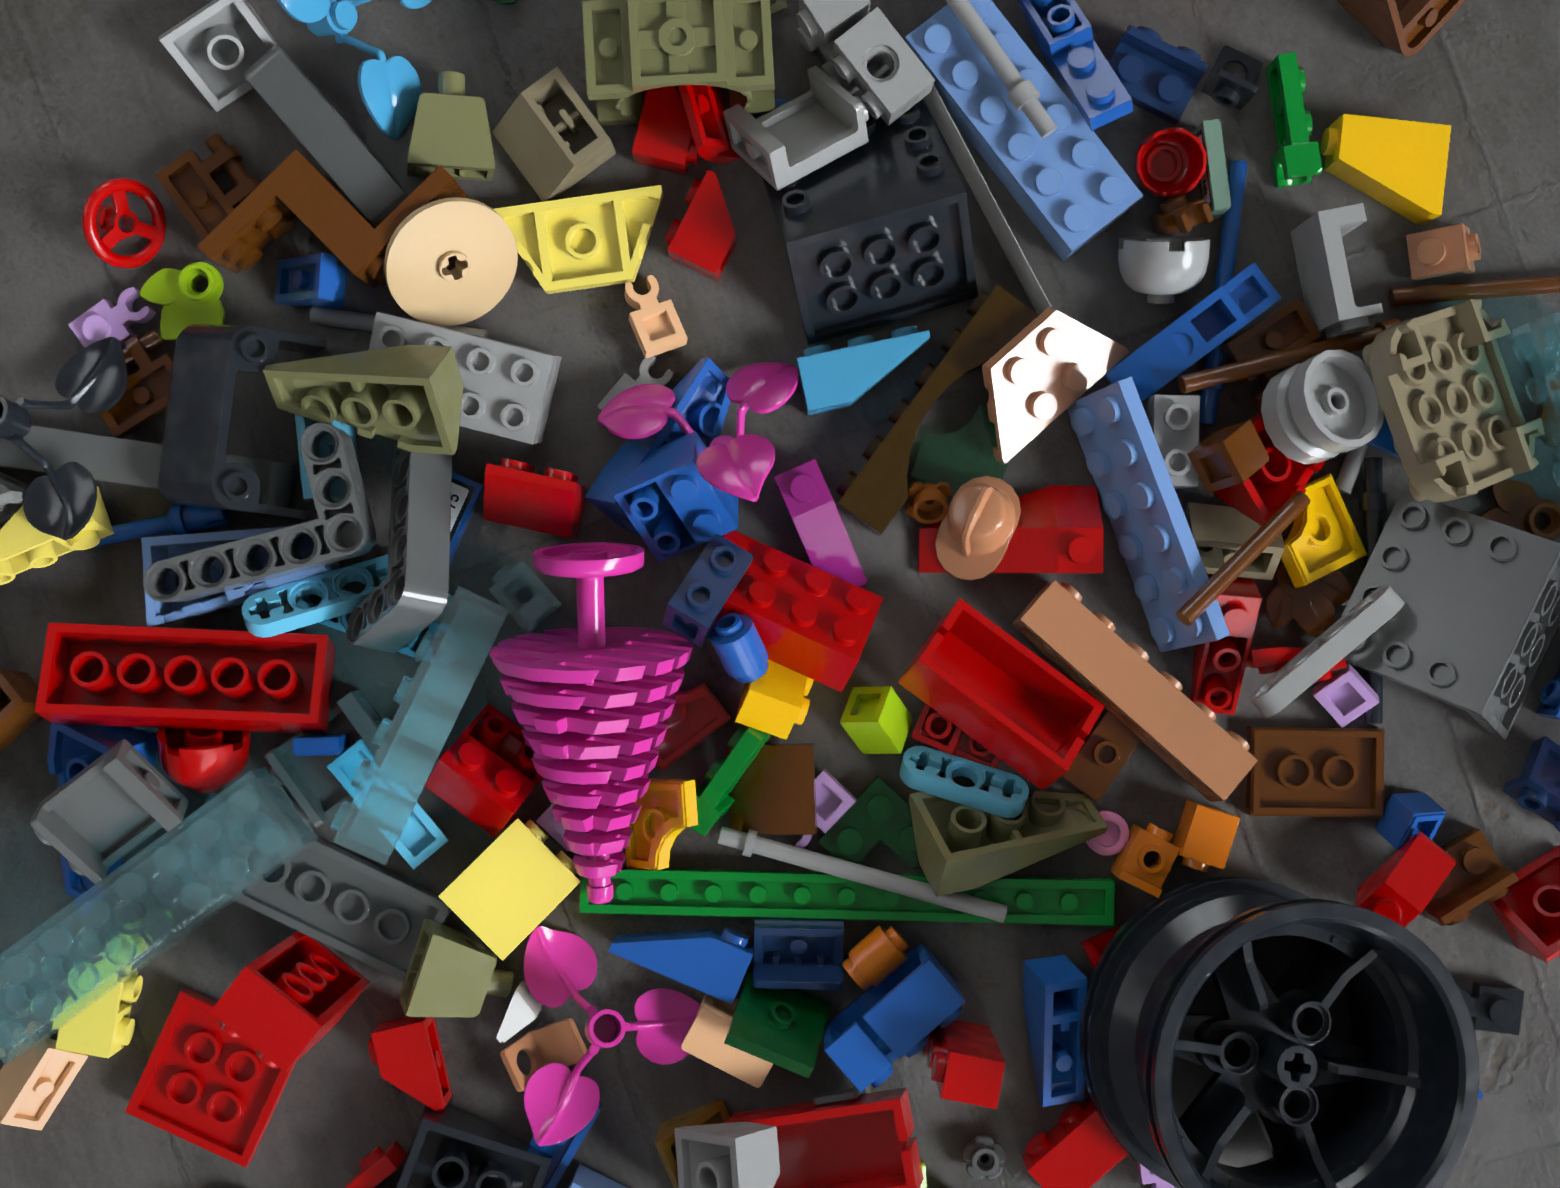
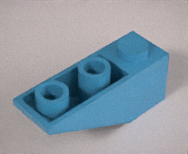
M910 326L892 331V338L874 342L873 335L848 340L847 348L831 351L830 345L827 344L805 349V356L797 358V367L799 369L807 415L851 407L925 346L930 339L929 330L918 332L917 326Z

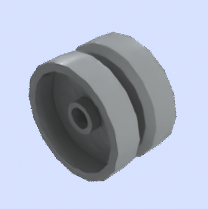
M1342 349L1323 351L1303 363H1298L1270 379L1263 391L1261 413L1266 432L1274 446L1287 458L1302 464L1321 463L1342 452H1349L1364 446L1377 436L1384 421V411L1378 402V394L1373 383L1371 370L1358 356Z

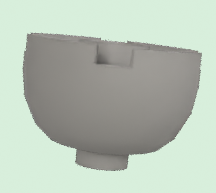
M1144 236L1119 238L1118 264L1122 278L1133 291L1147 294L1148 303H1174L1176 294L1191 291L1201 282L1206 273L1210 239L1191 236H1160L1161 238H1146V241H1143Z

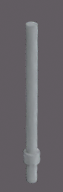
M945 0L1008 89L1009 94L1007 97L1017 112L1023 111L1042 139L1052 134L1057 129V126L1039 102L1040 93L1030 79H1023L969 0Z

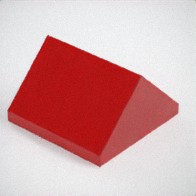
M1559 845L1517 871L1515 874L1519 880L1508 887V893L1498 900L1489 902L1518 949L1546 963L1560 955Z

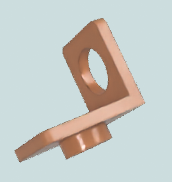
M567 1018L528 1031L502 1050L500 1056L516 1091L522 1092L525 1091L528 1080L536 1070L552 1063H560L565 1066L576 1064L586 1053L587 1048L574 1020ZM520 1050L525 1051L531 1060V1070L528 1075H524L517 1065V1055Z

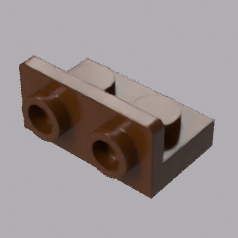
M1473 827L1440 847L1456 860V865L1422 912L1427 919L1441 926L1458 924L1470 916V910L1483 902L1498 900L1506 895L1509 891L1508 887L1519 879L1514 871L1503 867L1481 829Z

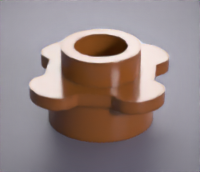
M915 482L908 487L911 503L906 507L907 514L926 524L941 521L948 513L949 505L947 504V499L952 494L951 486L946 482H939L938 484Z

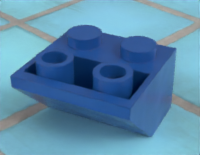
M696 431L655 449L613 492V497L658 563L710 541L715 534L722 536L738 529V497L714 487L705 481L698 472L697 459L699 454L706 449V446Z

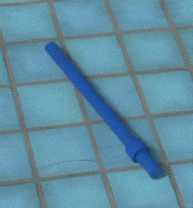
M1233 160L1229 164L1228 183L1231 207L1223 214L1214 291L1234 278L1248 163L1242 160ZM1226 340L1206 354L1204 370L1223 365L1224 353L1220 346L1226 343ZM1225 384L1201 389L1199 425H1216L1219 393L1224 392Z

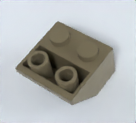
M555 67L522 91L492 132L542 202L554 200L616 154L611 139L558 67Z

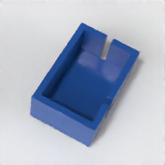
M923 941L906 954L909 959L878 987L872 985L869 989L862 992L824 1027V1051L860 1092L870 1084L873 1088L882 1084L892 1074V1062L894 1060L900 1059L904 1055L908 1058L914 1056L925 1046L928 1041L926 1036L938 1025L942 1028L950 1025L962 1012L960 1006L965 1003V999L956 979Z

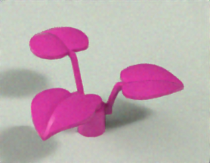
M779 362L755 363L739 369L731 376L726 385V394L731 402L740 404L737 407L736 437L734 438L729 435L719 436L710 443V447L704 449L699 454L697 469L705 481L726 493L757 502L763 483L773 467L775 450L773 444L768 439L759 435L744 434L745 414L749 408L756 413L765 414L784 405L793 395L798 385L800 374L797 366ZM658 384L637 385L619 393L606 404L599 414L597 421L598 425L604 426L612 434L626 439H642L657 433L665 426L667 417L675 420L686 435L694 432L679 411L675 408H670L675 401L674 392Z
M538 926L533 930L525 949L523 966L524 978L529 992L535 1000L548 1008L561 1006L571 996L575 1003L589 1015L585 1024V1035L591 1043L589 1049L575 1065L572 1072L563 1064L552 1063L536 1070L527 1082L524 1091V1108L535 1143L539 1146H548L571 1138L581 1131L594 1117L600 1101L599 1087L594 1080L579 1075L600 1048H609L617 1045L623 1039L626 1031H637L636 1047L643 1057L659 1065L676 1063L689 1055V1053L682 1050L681 1045L697 1016L700 1004L691 997L676 990L658 988L645 992L636 1000L634 1014L637 1022H625L623 1017L614 1010L605 1009L597 1011L596 1007L587 1002L578 992L589 987L596 977L597 958L592 947L584 939L572 933L552 930L543 926Z

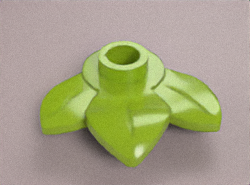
M194 262L187 265L182 271L164 268L151 276L140 291V296L144 299L163 306L160 332L164 340H176L178 335L190 325H224L225 310L220 301L224 288L221 273L208 263ZM202 278H207V289L199 293L196 288L197 282Z

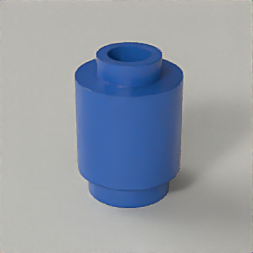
M729 613L720 617L710 631L709 639L726 673L734 677L739 683H750L759 679L768 670L767 660L769 655L751 617L737 613Z

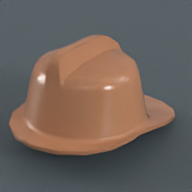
M990 476L978 477L963 484L953 496L948 506V513L939 527L935 545L937 558L943 568L954 577L965 580L984 578L993 572L1003 559L1021 514L1019 497L1012 486L1000 478Z

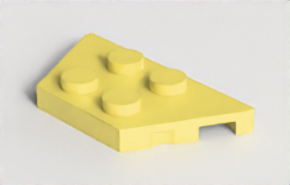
M661 185L495 208L493 210L503 218L511 229L518 253L547 294L635 282L663 198V189Z

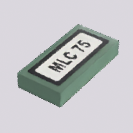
M1213 119L1202 121L1192 134L1200 138L1207 153L1206 172L1199 181L1200 197L1205 202H1208L1213 219L1220 218L1230 209L1231 198L1221 121Z

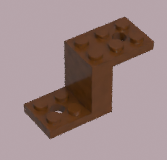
M295 149L197 247L210 260L237 274L241 270L246 271L252 268L263 255L261 250L273 238L278 240L285 236L294 226L295 222L293 219L297 216L355 276L375 288L379 283L382 286L386 285L384 275L386 248L396 228L409 214L432 201L453 197L467 198L468 196L455 179L440 165L375 228L315 165Z

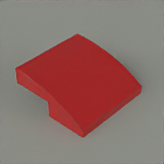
M678 85L697 153L705 160L725 165L740 159V156L731 147L723 114L726 107L720 87Z

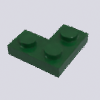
M877 775L856 797V802L826 833H823L818 838V842L835 858L858 864L882 840L914 869L919 862L910 806Z

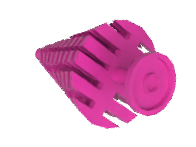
M608 542L560 544L535 550L533 553V565L537 571L545 575L576 578L578 629L567 627L543 630L544 634L530 632L514 636L515 639L507 638L498 642V647L492 646L489 653L494 666H496L499 672L503 673L500 681L506 695H511L512 699L516 701L511 702L512 710L519 724H524L525 730H521L525 743L534 751V758L531 759L536 772L544 778L542 780L544 791L549 801L555 803L552 811L556 822L562 823L563 828L566 829L563 839L569 851L581 855H574L572 862L577 874L589 880L586 884L587 899L594 904H605L613 899V882L611 877L615 876L616 872H621L626 856L621 851L623 848L627 849L633 828L629 827V824L635 823L642 807L641 803H635L636 798L641 799L648 790L651 779H647L648 773L656 765L659 756L657 746L663 742L668 726L664 720L669 718L673 712L677 700L673 693L681 687L685 675L682 666L690 659L693 643L675 632L643 627H605L604 577L632 573L642 568L644 565V548L632 544Z

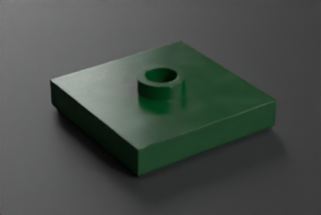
M749 970L724 1044L809 1078L814 1069L831 1003L798 989L772 990L768 988L753 987V971Z

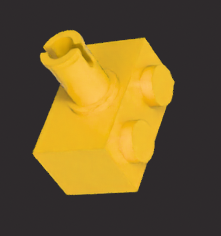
M768 659V670L766 673L753 682L744 683L735 722L787 740L794 723L802 725L810 705V699L804 698V696L808 695L814 680Z

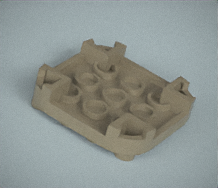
M1470 299L1386 328L1376 335L1373 343L1366 345L1363 349V360L1365 365L1371 370L1373 383L1378 394V402L1384 411L1389 425L1394 448L1409 478L1410 493L1417 501L1430 500L1440 503L1478 494L1479 490L1514 475L1531 471L1539 464L1538 460L1533 456L1535 454V437L1545 435L1542 419L1539 418L1525 422L1496 340L1499 337L1511 334L1504 318L1493 321L1485 310L1481 308L1482 299Z

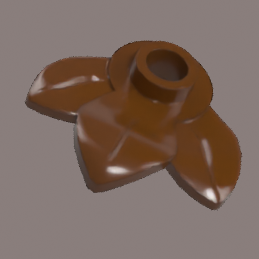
M1503 480L1491 485L1496 507L1489 509L1480 517L1552 541L1560 535V507L1558 504L1549 499H1539L1532 486L1522 481ZM1537 513L1541 514L1545 520L1544 526L1541 529H1538L1534 524V517Z
M1281 560L1275 572L1276 585L1267 594L1265 599V612L1271 626L1274 628L1294 620L1304 632L1318 638L1333 625L1335 616L1334 606L1346 605L1353 593V589L1346 577L1338 570L1305 586L1295 588Z

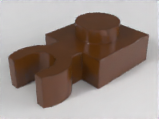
M1186 194L1175 196L1160 204L1162 211L1149 216L1154 233L1167 235L1178 230L1180 233H1187L1192 230V226L1203 222L1209 223L1214 220L1208 202H1205L1204 199H1187Z

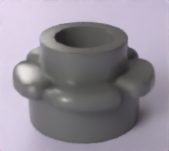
M985 1135L977 1136L965 1146L962 1159L967 1164L966 1171L973 1178L982 1179L986 1177L987 1179H993L1003 1170L1002 1163L1006 1161V1151L1002 1144L997 1143L992 1137ZM982 1155L989 1157L986 1162L980 1160Z

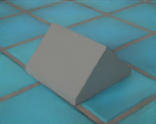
M213 0L158 37L159 41L216 112L254 88L243 73L277 44L254 8L246 0Z

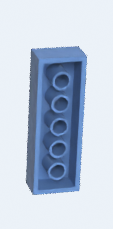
M969 0V2L1023 79H1030L1040 93L1039 102L1057 126V129L1044 139L1041 138L1023 111L1017 112L1007 97L1009 94L1008 89L947 4L905 37V42L935 79L934 86L952 120L1064 262L1131 210L1144 195L1094 131L1090 130L1084 118L992 0Z

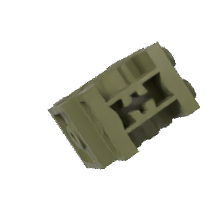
M770 0L582 1L587 96L589 100H597L598 123L601 126L639 124L643 109L642 91L667 86L706 85L727 88L730 94V108L739 104L753 117H761L775 109Z

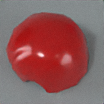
M1179 127L1166 128L1150 134L1140 144L1135 154L1134 172L1142 188L1158 197L1179 196L1194 189L1206 172L1207 153L1200 138L1189 131Z

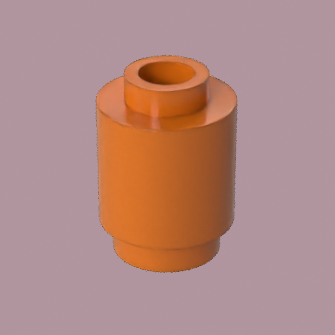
M878 925L848 952L849 958L842 965L858 986L866 991L872 985L878 987L909 959L904 952L909 945L893 926L885 930L881 925Z

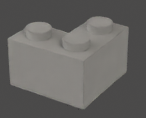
M799 0V12L796 14L799 28L796 29L801 43L809 53L814 50L817 52L824 63L821 66L823 72L828 76H834L845 90L851 95L854 94L859 88L853 81L846 83L832 64L834 59L832 55L833 46L837 38L869 14L870 0ZM873 62L867 67L869 73L875 78L890 70L888 65L883 62Z

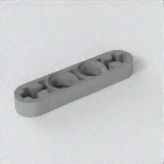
M1389 584L1377 588L1264 682L1251 695L1250 701L1265 718L1280 712L1391 619L1403 607L1405 602Z

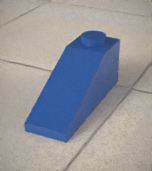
M725 927L723 932L712 928L616 934L608 952L732 1004L752 959L754 945L747 943L749 938L745 934Z
M1065 954L1023 961V1005L1038 1098L1042 1107L1084 1100L1085 1078L1080 1056V1021L1082 1007L1087 995V978Z

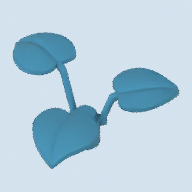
M277 0L289 16L301 23H306L308 29L314 35L319 37L334 35L337 44L346 43L376 58L365 60L359 66V92L367 111L378 128L389 139L398 138L416 115L419 95L422 93L421 82L416 70L405 58L392 56L386 59L385 53L381 49L348 35L357 23L358 15L355 7L372 0ZM432 0L399 1L407 9H417L426 6Z

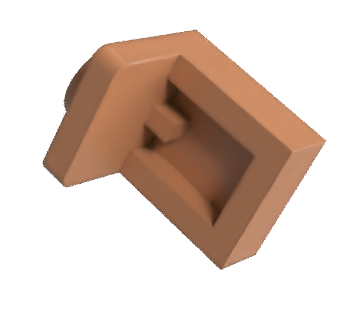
M1463 223L1406 235L1411 279L1415 281L1457 272L1473 273L1475 272L1474 261L1481 259L1478 234H1470V229Z

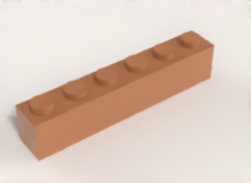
M1056 580L1045 585L1011 625L1083 690L1105 705L1104 708L1107 711H1110L1209 802L1225 801L1258 761L1248 752L1249 744L1235 732H1226L1214 721L1216 715L1206 705L1199 701H1194L1193 703L1181 692L1183 687L1176 678L1165 671L1159 673L1147 662L1149 656L1141 647L1130 641L1126 643L1114 633L1116 627L1106 616L1099 612H1094L1093 614L1081 603L1082 596L1076 589L1065 582L1059 584Z

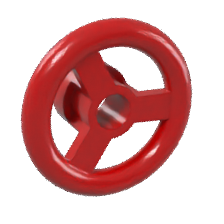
M114 178L98 185L88 196L82 212V229L87 244L98 258L111 266L130 269L146 264L159 252L165 239L166 217L158 197L146 185L129 178ZM126 192L137 195L145 202L151 213L153 226L138 221L137 216L130 211ZM110 196L112 204L101 205ZM120 217H121V219H122V226H121V228H119V225H118V221H119ZM137 235L149 239L143 249L132 255H120L111 251L120 240L126 237Z

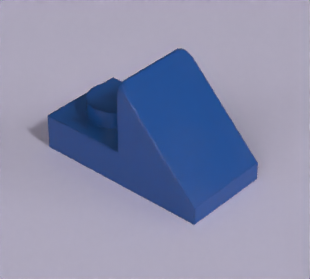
M322 252L278 260L275 304L312 308L313 306L343 309L347 278L346 267L337 265L338 258L335 255Z

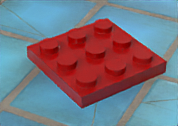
M185 987L176 998L125 1113L246 1168L256 1153L296 1063L286 1073L280 1068H272L263 1063L258 1058L256 1049L242 1038H234L221 1029L218 1019L210 1013V1010L218 1001Z

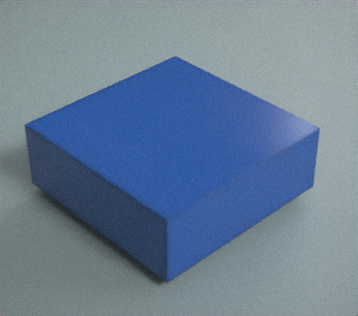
M349 733L304 734L293 738V754H296V756L339 755L350 748Z

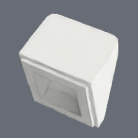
M521 981L513 994L496 1037L500 1043L502 1041L503 1043L535 1020L542 1009V1004L533 998L525 981Z

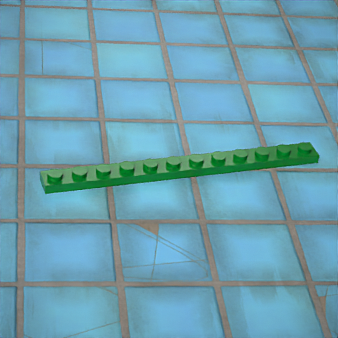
M622 867L620 873L616 872L615 876L611 877L614 895L613 899L605 904L589 902L586 888L589 880L580 876L579 913L1001 923L818 871L700 868L649 870ZM893 873L930 884L925 874ZM1004 876L978 888L961 891L964 894L1007 905V913L1003 923L1114 926L1115 881L1112 878Z

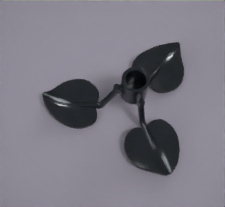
M115 337L96 341L77 352L65 362L57 375L55 387L57 392L67 398V400H28L20 396L15 402H12L0 395V438L18 446L43 467L47 475L33 480L28 486L23 499L25 516L29 523L40 532L65 541L75 537L89 522L96 506V482L89 470L78 462L65 463L55 470V467L23 439L30 432L32 426L27 410H70L77 404L83 412L95 415L114 407L124 395L128 379L122 346Z

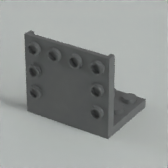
M1402 490L1341 617L1371 592L1385 584H1389L1405 603L1391 619L1345 656L1344 659L1350 664L1466 710L1488 733L1506 740L1560 628V543L1442 503H1435L1430 500L1417 501L1411 493Z

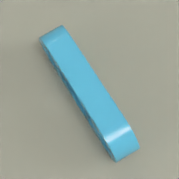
M914 746L907 749L903 755L899 771L903 783L912 789L1004 818H1013L1020 815L1024 810L1029 794L1027 783L1015 774L925 746ZM918 766H922V767H924L925 769H924V770H919V769H917V767H918ZM940 772L945 773L944 778L939 777ZM964 776L972 780L975 785L963 787L956 784L952 778ZM983 786L989 787L988 791L982 790ZM1007 793L1011 795V798L1005 797L1002 794Z

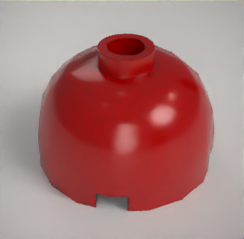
M159 728L156 734L160 764L172 781L186 788H191L198 793L215 792L221 786L230 783L238 777L245 769L250 756L251 731L170 728L165 732V728Z

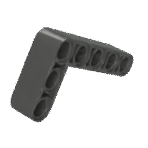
M315 423L307 427L302 433L300 450L318 519L157 561L151 564L145 571L143 587L146 593L153 600L159 602H187L358 557L369 552L376 541V529L350 436L344 430L325 423ZM332 434L336 447L330 456L323 458L319 453L318 446L320 440L324 436ZM342 478L347 484V494L343 500L336 503L330 496V488L334 481ZM353 522L359 530V538L353 546L348 548L342 541L341 533L347 524ZM308 534L314 541V550L308 558L303 559L298 552L297 545L302 536ZM263 546L269 553V562L264 569L259 570L254 564L253 557L255 551ZM219 558L224 565V574L219 581L215 582L210 576L209 568L211 563ZM172 570L179 577V585L174 593L168 591L165 583L168 573Z
M396 440L393 442L387 578L354 608L349 617L346 630V638L349 644L390 654L400 650L440 616L446 605L449 591L452 455L409 452L397 448L398 441Z

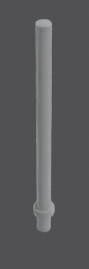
M724 826L721 828L718 844L743 850L742 855L751 857L752 853L1001 923L1004 922L1006 917L1007 905L961 892L936 897L931 885L925 882L757 836L758 831L749 829V832L746 833Z

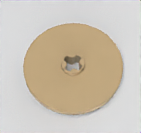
M459 197L432 201L409 214L391 236L384 257L386 284L397 304L414 319L437 326L464 324L489 312L505 296L513 282L517 269V245L507 223L495 210L484 203ZM456 256V268L448 270V258Z

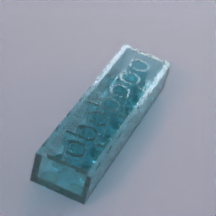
M267 767L251 770L186 817L172 830L163 834L0 954V1059L5 1065L33 1050L102 997L128 980L319 839L310 825L297 813L293 802L283 788L272 779Z

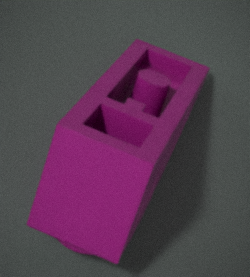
M816 459L775 476L774 481L811 565L860 587L867 584L865 575Z

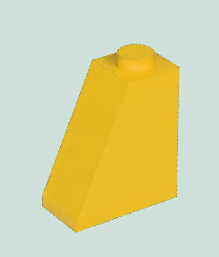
M1343 114L1329 128L1327 127L1323 133L1321 154L1326 155L1324 170L1413 223L1425 225L1442 215L1451 125Z

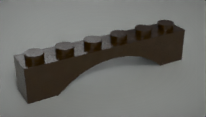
M999 285L994 288L990 295L983 290L967 310V313L973 317L964 331L957 326L953 329L940 347L947 353L940 364L936 367L929 362L914 383L921 390L911 403L904 398L888 418L894 424L885 439L878 434L874 437L862 454L868 462L861 472L856 474L850 470L836 490L842 496L837 506L879 536L908 499L907 473L910 451L919 425L930 407L946 389L965 375L982 368V365L1039 316V314Z

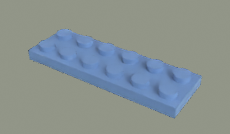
M1132 377L1120 380L1076 400L1067 408L1071 426L1077 434L1086 458L1087 468L1095 481L1104 512L1108 516L1118 541L1119 551L1124 557L1134 583L1135 593L1140 599L1150 625L1151 635L1156 641L1159 651L1165 652L1213 642L1230 635L1217 599L1190 626L1183 624L1176 616V612L1209 580V577Z

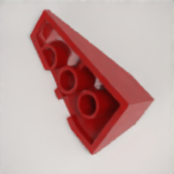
M1051 485L1018 496L1021 508L1018 525L1003 559L991 573H1103L1104 528L1096 486ZM942 521L918 529V573H949L943 568L937 558L935 545Z

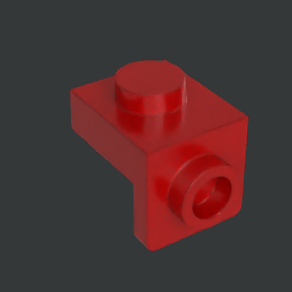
M397 1141L384 1151L378 1145L358 1162V1166L361 1169L355 1173L345 1188H378L377 1185L399 1167L407 1153Z

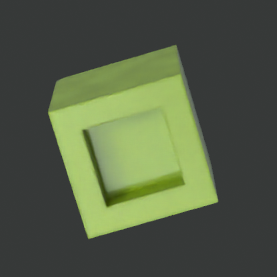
M892 686L853 687L840 724L863 754H901L913 717Z

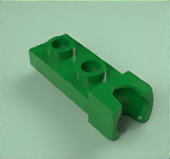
M1296 52L1278 54L1265 70L1278 152L1271 157L1275 187L1284 188L1311 183L1313 175L1322 174V164L1318 141L1309 142L1313 123L1310 111L1304 109L1302 93L1305 91L1306 86L1305 71L1302 66H1298Z
M742 725L735 732L727 746L733 749L726 760L720 757L712 765L704 777L707 781L696 789L698 825L691 826L690 828L705 836L714 824L717 825L735 801L729 796L730 792L771 734L749 728L746 725Z

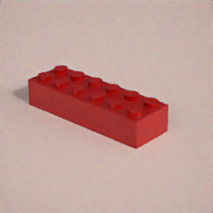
M48 623L35 713L53 724L327 734L336 647L328 635L282 633L262 638L252 635L249 631Z

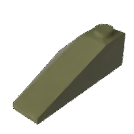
M404 345L266 365L262 370L278 409L328 425L335 420L358 428V435L372 439L375 434L398 441L397 448L409 452L454 455L457 450L464 385L452 346Z
M1035 791L1031 797L1027 798L1023 812L1013 818L993 815L924 792L912 793L909 796L918 862L936 897L978 888L1106 833L1108 828L1087 794ZM1007 793L1002 794L1005 797L1011 798V796L1007 795Z

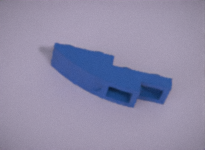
M1018 0L1033 37L1057 84L1077 111L1079 110L1091 131L1133 112L1132 98L1094 41L1092 26L1075 0Z
M1254 262L1108 371L1104 377L1110 385L1132 377L1140 400L1143 402L1279 301L1281 296Z

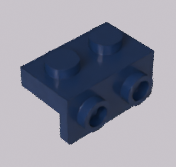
M755 917L753 987L772 990H841L843 988L844 919Z

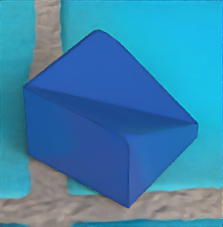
M1424 792L1392 794L1383 812V818H1380L1376 826V830L1398 850L1419 831L1433 840L1446 810Z

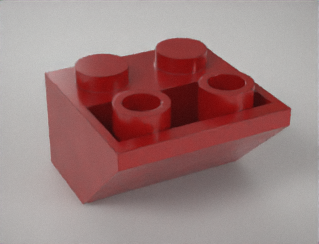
M501 458L500 466L486 464L484 520L577 540L586 500L585 496L588 488L577 483L578 476L570 472L547 467L544 475L535 474V467L528 465V463L507 458Z
M488 703L438 760L425 787L497 839L522 808L543 777L536 772L531 758H534V751L525 743L521 732L524 729Z

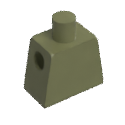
M455 71L440 72L438 74V94L421 93L419 95L408 152L407 176L428 177L441 165L454 179L492 182L495 171V159L485 100L481 97L465 96L464 74Z
M424 919L398 999L405 1015L409 1017L474 1018L480 1014L486 994L504 998L508 997L513 985L512 971L495 968L497 957L482 940L435 921Z

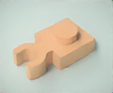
M649 275L646 278V286L649 290L647 294H637L631 282L625 283L624 291L626 302L632 308L638 309L629 314V322L645 359L685 346L688 339L671 299L661 303L658 302L659 284L653 275Z

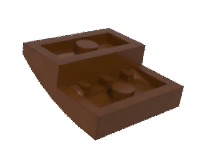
M814 743L764 744L729 794L735 800L730 807L731 829L746 833L749 832V829L758 831L757 834L812 835L817 833ZM727 746V757L733 750L729 746Z

